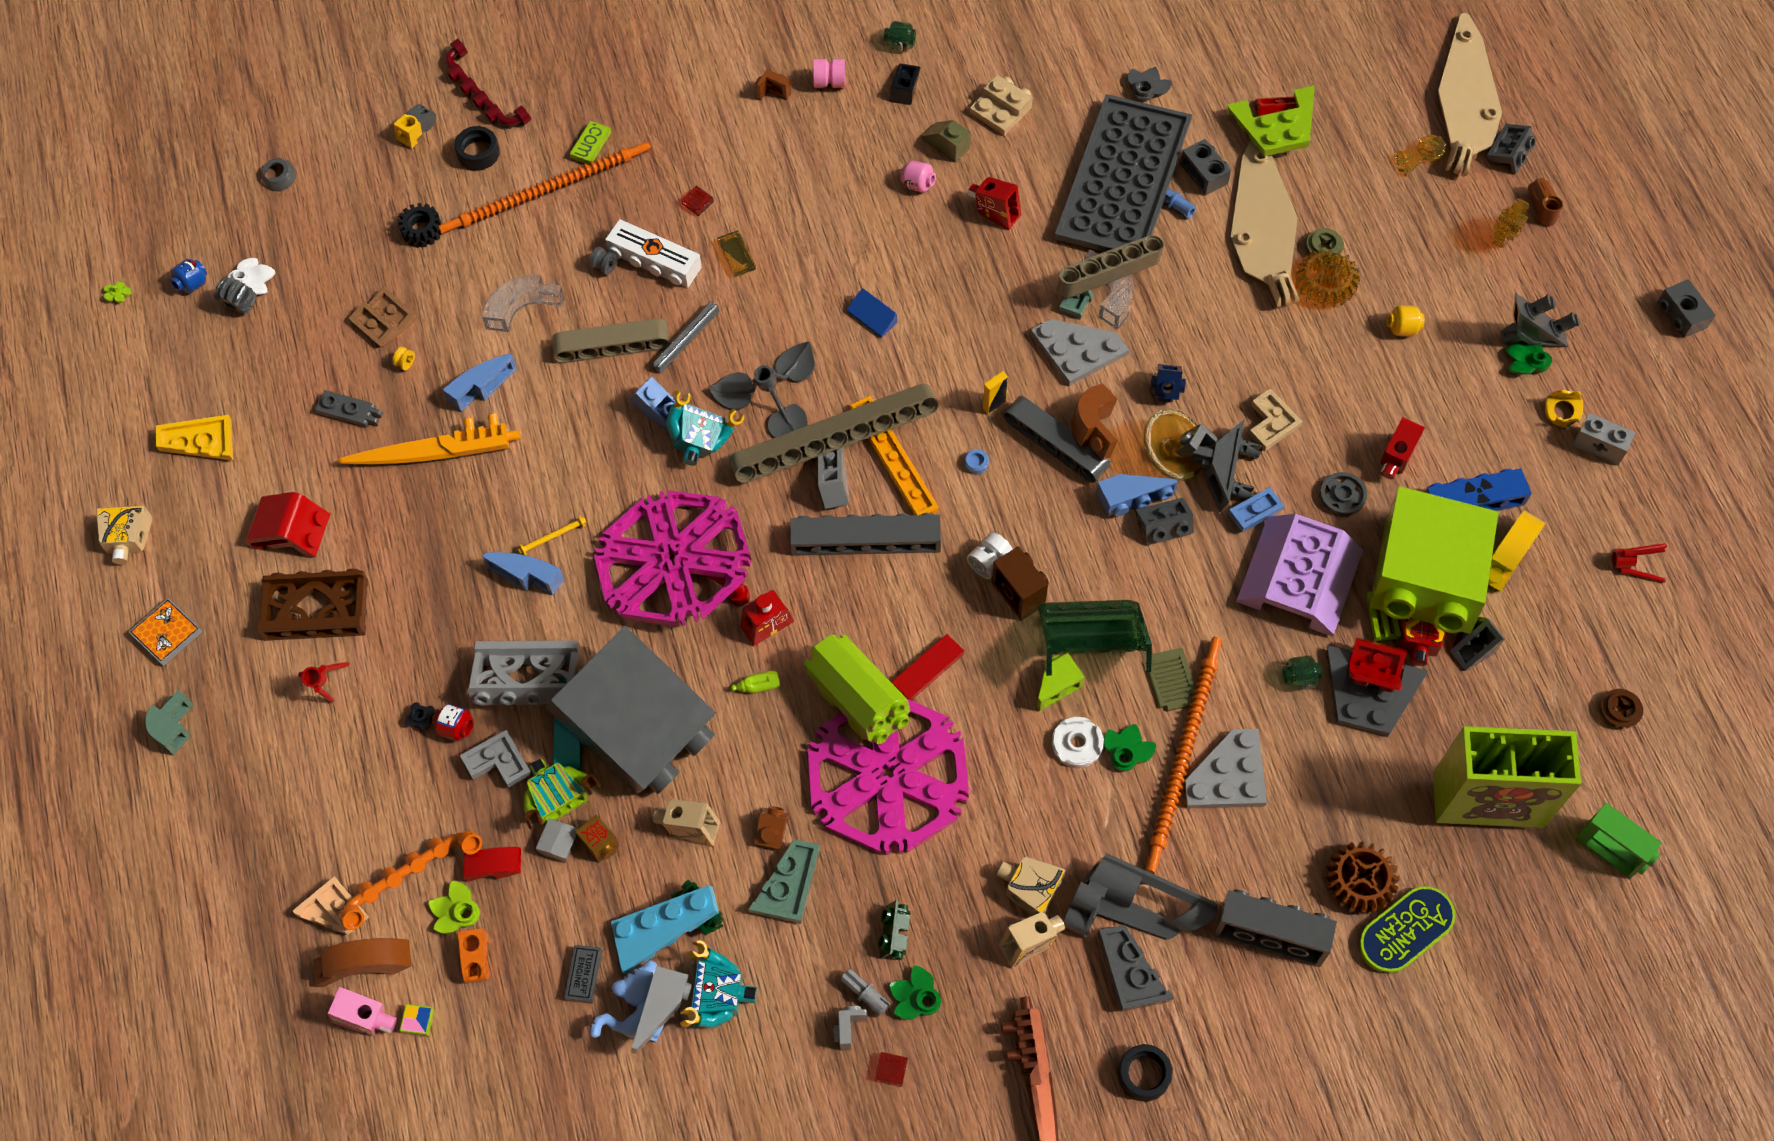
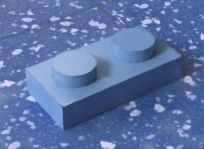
M1269 487L1229 509L1228 515L1243 533L1263 522L1267 517L1281 512L1284 504Z

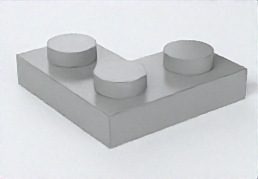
M507 730L460 755L473 780L496 767L508 788L532 775Z

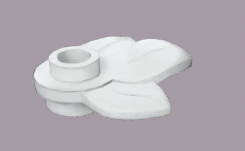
M247 258L241 261L237 266V270L230 272L228 277L245 283L248 287L252 288L256 295L268 292L264 283L275 275V270L267 265H258L257 258Z

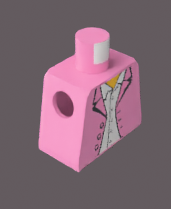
M339 987L328 1012L332 1023L370 1036H374L377 1029L391 1034L397 1021V1017L384 1013L385 1010L382 1003ZM371 1013L369 1018L362 1019L364 1014Z

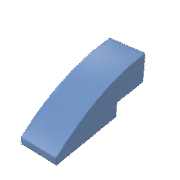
M506 354L493 358L469 369L454 379L443 389L447 402L462 412L477 396L485 401L517 369L513 356Z
M487 552L482 556L487 568L526 591L534 584L554 595L564 582L561 569L530 556L504 552Z

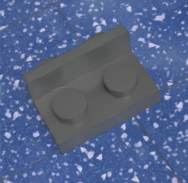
M1505 124L1487 154L1488 161L1510 164L1512 173H1518L1521 166L1525 164L1529 152L1535 147L1536 138L1533 136L1532 127Z
M1183 498L1136 509V517L1145 531V542L1147 545L1194 533L1193 513Z

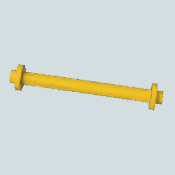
M578 516L579 520L525 546L520 544L518 549L520 554L527 555V551L580 525L585 527V523H587L585 517L581 518V516Z

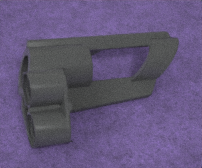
M1106 853L1093 866L1084 881L1080 882L1063 923L1065 928L1087 937L1096 915L1099 914L1170 940L1181 932L1196 930L1212 921L1217 914V904L1208 898ZM1139 885H1149L1192 906L1183 914L1168 919L1132 901Z

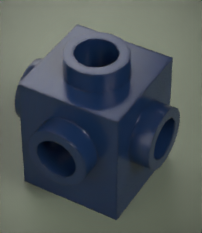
M1158 364L1156 376L1152 375L1150 390H1154V396L1159 398V401L1173 402V400H1179L1180 393H1184L1186 379H1182V366Z

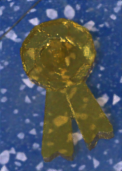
M1429 134L1420 139L1417 148L1395 152L1394 157L1397 159V165H1400L1398 171L1403 172L1404 176H1407L1423 160L1434 161L1441 158L1445 153L1446 143L1441 136Z

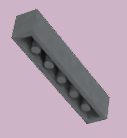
M901 513L896 516H884L882 514L858 516L853 514L846 517L825 515L813 518L809 516L791 518L792 556L941 552L940 515L923 513L921 515Z

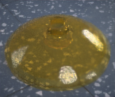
M1173 409L1159 411L1148 420L1144 429V446L1150 461L1159 472L1171 479L1187 480L1197 475L1203 467L1200 466L1201 464L1188 459L1189 454L1181 458L1175 450L1180 443L1178 441L1180 436L1185 431L1197 426V424L1186 414Z

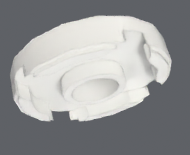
M1071 717L1063 720L1055 728L1051 746L1054 755L1061 763L1073 768H1083L1092 765L1098 760L1103 750L1104 738L1101 729L1097 725L1095 726L1091 720L1085 717ZM1073 737H1080L1084 740L1085 744L1082 747H1074L1070 740Z

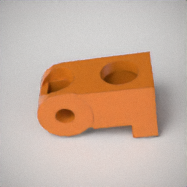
M483 928L459 931L458 940L464 982L471 983L488 980V932Z

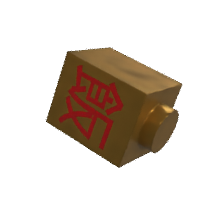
M597 815L593 816L575 831L580 842L598 863L602 859L610 858L619 846L615 835Z

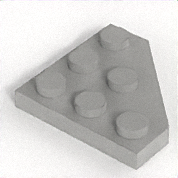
M1050 319L1031 329V336L1068 386L1129 355V348L1116 332Z
M1233 729L1184 782L1186 809L1266 806L1267 799L1259 729Z

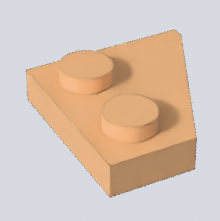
M335 876L293 910L299 918L345 935H349L354 931L346 929L339 918L341 911L353 897ZM359 906V909H360V910L362 911V913L364 914V921H365V920H367V919L369 918V916H368V915L365 913V911Z

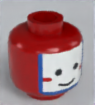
M447 704L441 710L436 711L433 717V724L439 736L453 741H461L471 734L474 727V719L469 710Z

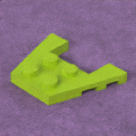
M1314 85L1294 90L1293 96L1297 108L1253 117L1248 101L1245 100L1227 104V110L1231 116L1233 115L1236 118L1237 124L1241 129L1244 128L1251 141L1264 156L1306 148L1310 146Z

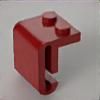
M296 492L262 496L245 543L259 550H265L266 545L272 549L291 546L308 558L316 557L330 513L304 495Z

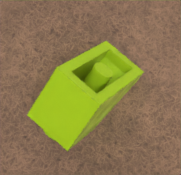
M1068 653L1061 657L1060 655L1054 656L1047 662L1038 697L1037 708L1039 711L1083 687L1085 677Z

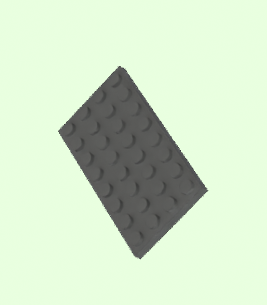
M1106 94L1058 223L1054 239L1106 252L1153 235L1192 121V114Z

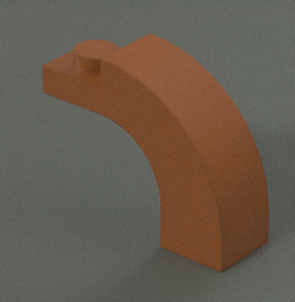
M1103 383L1087 389L1081 395L1071 419V430L1080 446L1088 444L1102 460H1106L1111 457L1118 440L1102 424L1100 419L1111 415L1117 398Z
M371 938L327 947L321 950L320 957L313 960L315 986L325 987L344 977L355 974L384 973L394 975L411 967L409 940Z

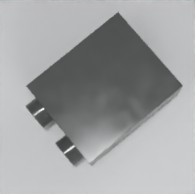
M626 626L545 707L636 795L647 786L658 795L680 772L670 763L672 759L683 748L694 757L715 735L706 724L716 712Z

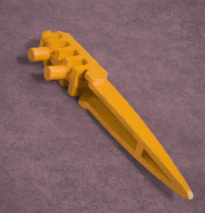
M489 414V427L484 428L481 426L475 429L473 418L463 419L465 431H454V438L448 434L376 448L337 460L341 464H394L446 459L510 448L509 441L519 440L521 435L520 430L508 431L505 423L499 425L497 414Z

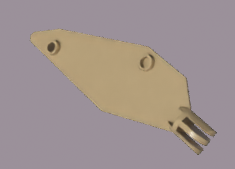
M1461 13L1438 89L1439 100L1451 145L1445 170L1449 171L1455 160L1452 173L1458 174L1464 162L1461 176L1464 177L1468 175L1473 155L1493 146L1502 115L1483 38L1467 13Z
M1250 140L1242 156L1231 239L1244 272L1268 284L1278 308L1281 307V300L1284 306L1290 305V296L1293 303H1297L1300 300L1291 279L1298 217L1272 155L1264 156Z

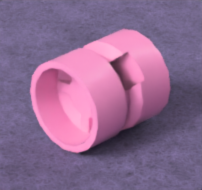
M814 59V88H827L828 84H831L833 88H845V59H832L830 63L826 59Z

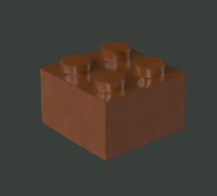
M1018 546L994 561L992 584L1020 621L1045 606L1049 581L1042 571H1038L1035 568L1033 559L1027 552L1024 553Z

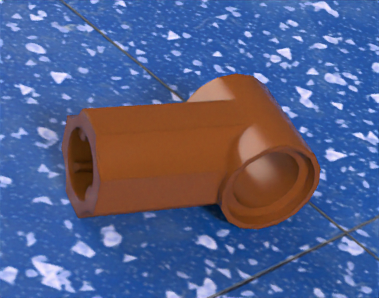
M1544 178L1536 179L1529 184L1528 191L1538 211L1537 221L1544 226H1552L1558 220L1563 207V201L1555 196L1547 180Z

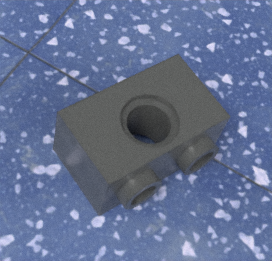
M1689 279L1666 288L1657 301L1662 312L1668 316L1674 328L1679 331L1683 338L1707 329L1716 316Z

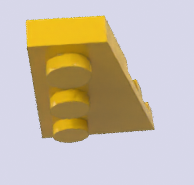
M229 415L156 425V447L159 451L233 461L231 418Z

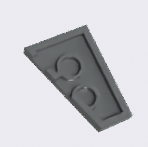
M1125 925L1101 929L1097 932L1120 1012L1170 1002L1174 999L1171 992L1166 990L1159 980L1160 976L1156 970L1152 969L1144 958V952Z

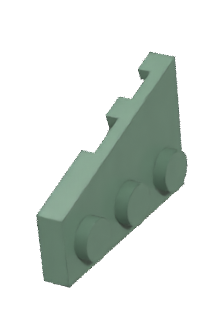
M794 839L777 864L776 870L762 887L761 893L749 907V913L801 924L820 845Z

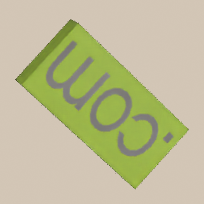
M590 121L570 152L571 159L590 165V161L593 162L610 136L611 128Z

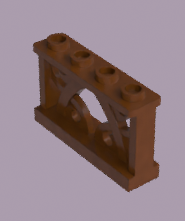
M348 569L338 572L323 570L319 573L299 571L296 574L272 573L262 577L261 611L257 631L264 641L366 636L365 615L368 578L364 571L359 569ZM355 586L357 589L355 595L348 600L342 601L341 599L346 598L350 594V590L344 592L341 591V588ZM276 590H288V593L285 595L279 593L281 599L285 601L284 604L273 600V594ZM317 591L326 596L333 604L321 609L316 618L309 619L307 613L302 608L297 607V605L309 594ZM356 603L355 616H349L346 607ZM272 607L279 609L273 621H271ZM332 611L331 614H333L334 617L325 618V615L328 612ZM291 612L300 614V619H292L296 615Z

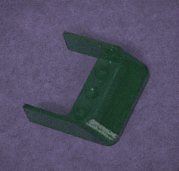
M1133 600L1043 603L1038 607L1040 645L1046 676H1052V654L1070 651L1074 653H1084L1086 651L1105 653L1111 650H1124L1128 652L1138 650L1141 654L1145 671L1151 672L1152 642L1138 602Z

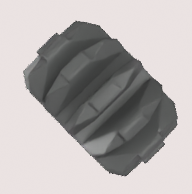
M232 277L223 278L216 286L214 297L220 304L239 314H248L253 308L257 297L252 288Z

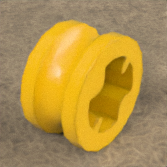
M403 346L399 347L393 356V365L405 371L408 370L415 359L414 351L407 350Z

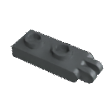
M324 390L315 408L317 415L364 428L368 424L378 426L380 421L377 418H381L383 412L376 409V405L326 390Z

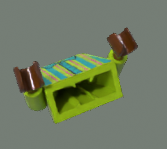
M543 759L533 762L530 765V769L534 777L527 781L529 789L524 793V819L529 830L532 829L531 826L535 822H540L541 825L544 824L546 826L548 819L556 821L589 801L587 794H592L590 789L593 786H601L599 781L593 774L587 775L573 767H563L560 763H556L548 768Z

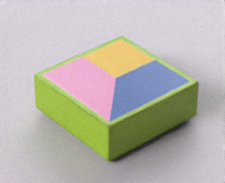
M406 1004L400 1032L429 1037L435 1009L428 1006Z

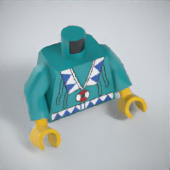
M675 390L672 394L675 404L671 405L666 425L670 437L673 439V447L684 451L683 463L695 466L697 465L698 457L704 458L710 453H715L727 442L735 429L733 426L741 424L744 421V415L741 413L737 420H733L732 417L736 410L732 409L728 412L729 421L725 422L726 418L688 405L690 394L686 391L683 398L679 400L681 392Z
M699 940L692 942L693 945L698 947V954L694 951L688 952L690 958L701 957L702 960H698L692 1007H687L680 1012V1014L688 1015L689 1020H684L680 1024L684 1028L694 1024L698 1027L713 1029L730 1021L732 1016H737L740 1002L755 1003L757 987L742 985L743 977L738 967L724 955L707 948L705 942Z

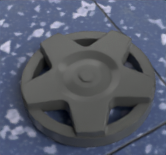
M1338 472L1324 480L1320 489V498L1323 506L1331 512L1341 516H1350L1363 508L1367 500V489L1357 476L1346 472ZM1344 478L1346 480L1341 483L1336 479ZM1356 485L1359 486L1362 494L1355 490ZM1325 487H1327L1328 490L1330 491V492L1327 493L1326 495H1325Z

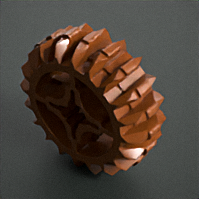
M1363 841L1359 842L1357 847L1353 842L1347 845V849L1341 846L1338 849V853H1333L1330 857L1332 862H1328L1326 865V869L1329 872H1326L1325 879L1330 881L1326 887L1329 890H1335L1331 896L1332 899L1340 897L1342 899L1339 903L1340 907L1347 903L1350 905V912H1353L1358 907L1360 914H1365L1367 908L1371 913H1375L1377 907L1384 909L1387 906L1386 902H1392L1394 899L1393 894L1398 891V886L1395 884L1400 879L1399 876L1394 875L1398 868L1397 866L1389 865L1393 860L1392 856L1386 858L1382 856L1385 852L1384 849H1380L1378 852L1374 850V843L1370 844L1368 848L1365 847ZM1360 860L1366 861L1370 865H1365ZM1343 864L1348 868L1347 872L1350 876L1347 883L1342 878ZM1378 872L1382 878L1381 891L1376 887L1378 884L1374 879ZM1369 874V876L1366 879L1362 878L1361 880L1358 879L1357 881H1355L1358 876L1362 877ZM1354 890L1361 891L1365 896L1359 895V894H1357V893H1355V892H1353V891H1354Z

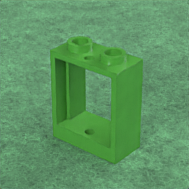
M1605 803L1576 837L1578 842L1629 879L1637 872L1642 875L1649 866L1651 867L1660 856L1657 849L1662 844L1661 841L1608 803Z

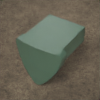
M1092 290L1073 297H1064L1059 306V312L1081 319L1088 303L1092 302Z

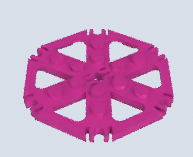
M666 490L668 499H666L663 491L659 492L660 499L657 501H653L651 496L647 495V505L644 498H642L601 534L602 537L599 538L601 546L605 547L603 549L595 548L596 555H594L604 600L611 610L615 606L620 605L616 609L618 616H622L623 619L678 627L677 618H679L681 625L685 626V618L687 616H693L695 622H698L699 616L697 612L700 611L702 620L745 581L744 578L747 577L746 569H741V567L751 566L750 560L752 559L737 510L735 511L733 506L724 510L727 504L720 497ZM688 506L705 509L703 513L679 533L674 516V510L677 507ZM640 518H648L654 541L622 537V534ZM730 529L733 531L737 544L736 552L703 548L722 530ZM670 549L675 555V565L670 561ZM621 563L642 566L618 589L613 588L609 573L611 565ZM690 573L724 578L726 583L709 600L701 602L696 597ZM666 582L672 610L667 614L641 611L639 609L640 604Z
M909 699L907 700L910 712L927 719L931 723V727L928 731L900 749L898 730L891 734L882 744L873 742V750L842 737L838 733V729L841 725L848 722L847 717L842 712L819 726L820 730L815 732L816 737L821 738L823 741L820 744L810 742L809 745L813 751L808 748L811 808L815 806L813 809L814 814L826 812L827 816L821 820V824L823 826L826 825V830L880 855L881 844H884L886 855H889V847L893 844L899 847V854H903L904 842L907 844V853L957 821L958 816L962 814V810L955 807L954 804L956 802L966 804L967 797H969L964 737L959 740L961 732L958 731L955 734H950L948 730L954 726V722L952 720L949 721V717ZM947 751H951L955 756L957 779L952 784H946L917 771ZM823 760H827L858 774V776L833 792L827 793L821 789L819 766ZM883 769H895L893 770V777L890 778L888 775L883 777ZM903 795L939 811L938 817L918 831H909L905 825ZM877 797L879 821L877 833L869 835L845 823L844 818Z

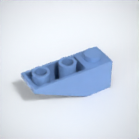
M651 376L629 400L645 416L668 431L666 420L671 405L675 404V401Z
M1119 474L1099 481L1096 495L1108 518L1114 515L1122 516L1131 509L1143 508L1156 500L1171 498L1176 492L1178 481L1177 479Z

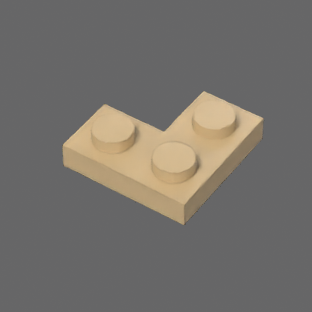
M1271 388L1252 401L1251 406L1264 421L1252 428L1249 436L1257 444L1262 445L1261 448L1264 452L1301 427L1303 421Z

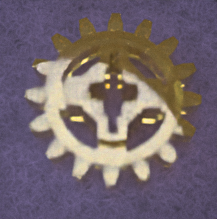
M1519 198L1513 203L1512 207L1508 206L1506 209H1503L1493 226V230L1496 231L1492 239L1494 245L1504 248L1509 240L1513 241L1515 238H1518L1529 218L1525 216L1529 203Z

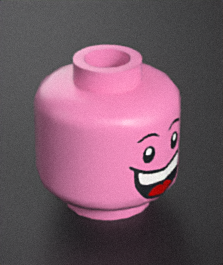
M913 160L904 165L900 178L906 189L924 193L935 184L936 174L933 173V168L930 164Z

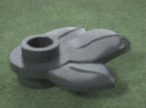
M1157 67L1150 68L1143 73L1136 69H1131L1128 74V82L1133 87V96L1141 101H1147L1155 95L1167 93L1172 85L1171 80H1160Z

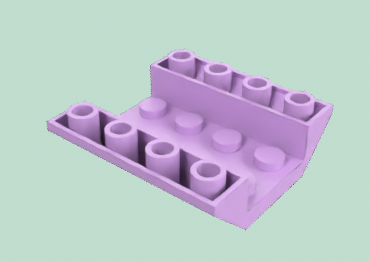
M1298 514L1267 517L1236 602L1260 610L1263 602L1304 616L1312 619L1309 625L1310 629L1333 637L1363 550L1344 530Z

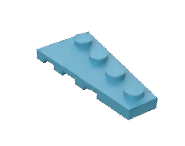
M708 885L611 921L622 973L629 974L635 970V966L643 961H648L655 956L656 952L665 946L669 947L678 941L677 938L688 931H693L718 914L719 911L713 887Z

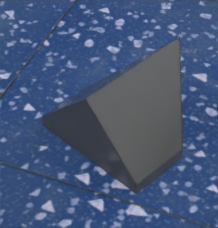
M1478 617L1471 634L1461 631L1457 633L1450 652L1463 669L1467 671L1494 655L1505 638L1489 618Z

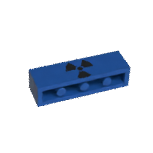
M1521 468L1515 470L1504 469L1499 473L1490 475L1483 473L1475 478L1466 480L1465 478H1459L1446 484L1434 483L1427 487L1425 491L1428 494L1494 511L1524 506L1532 494Z

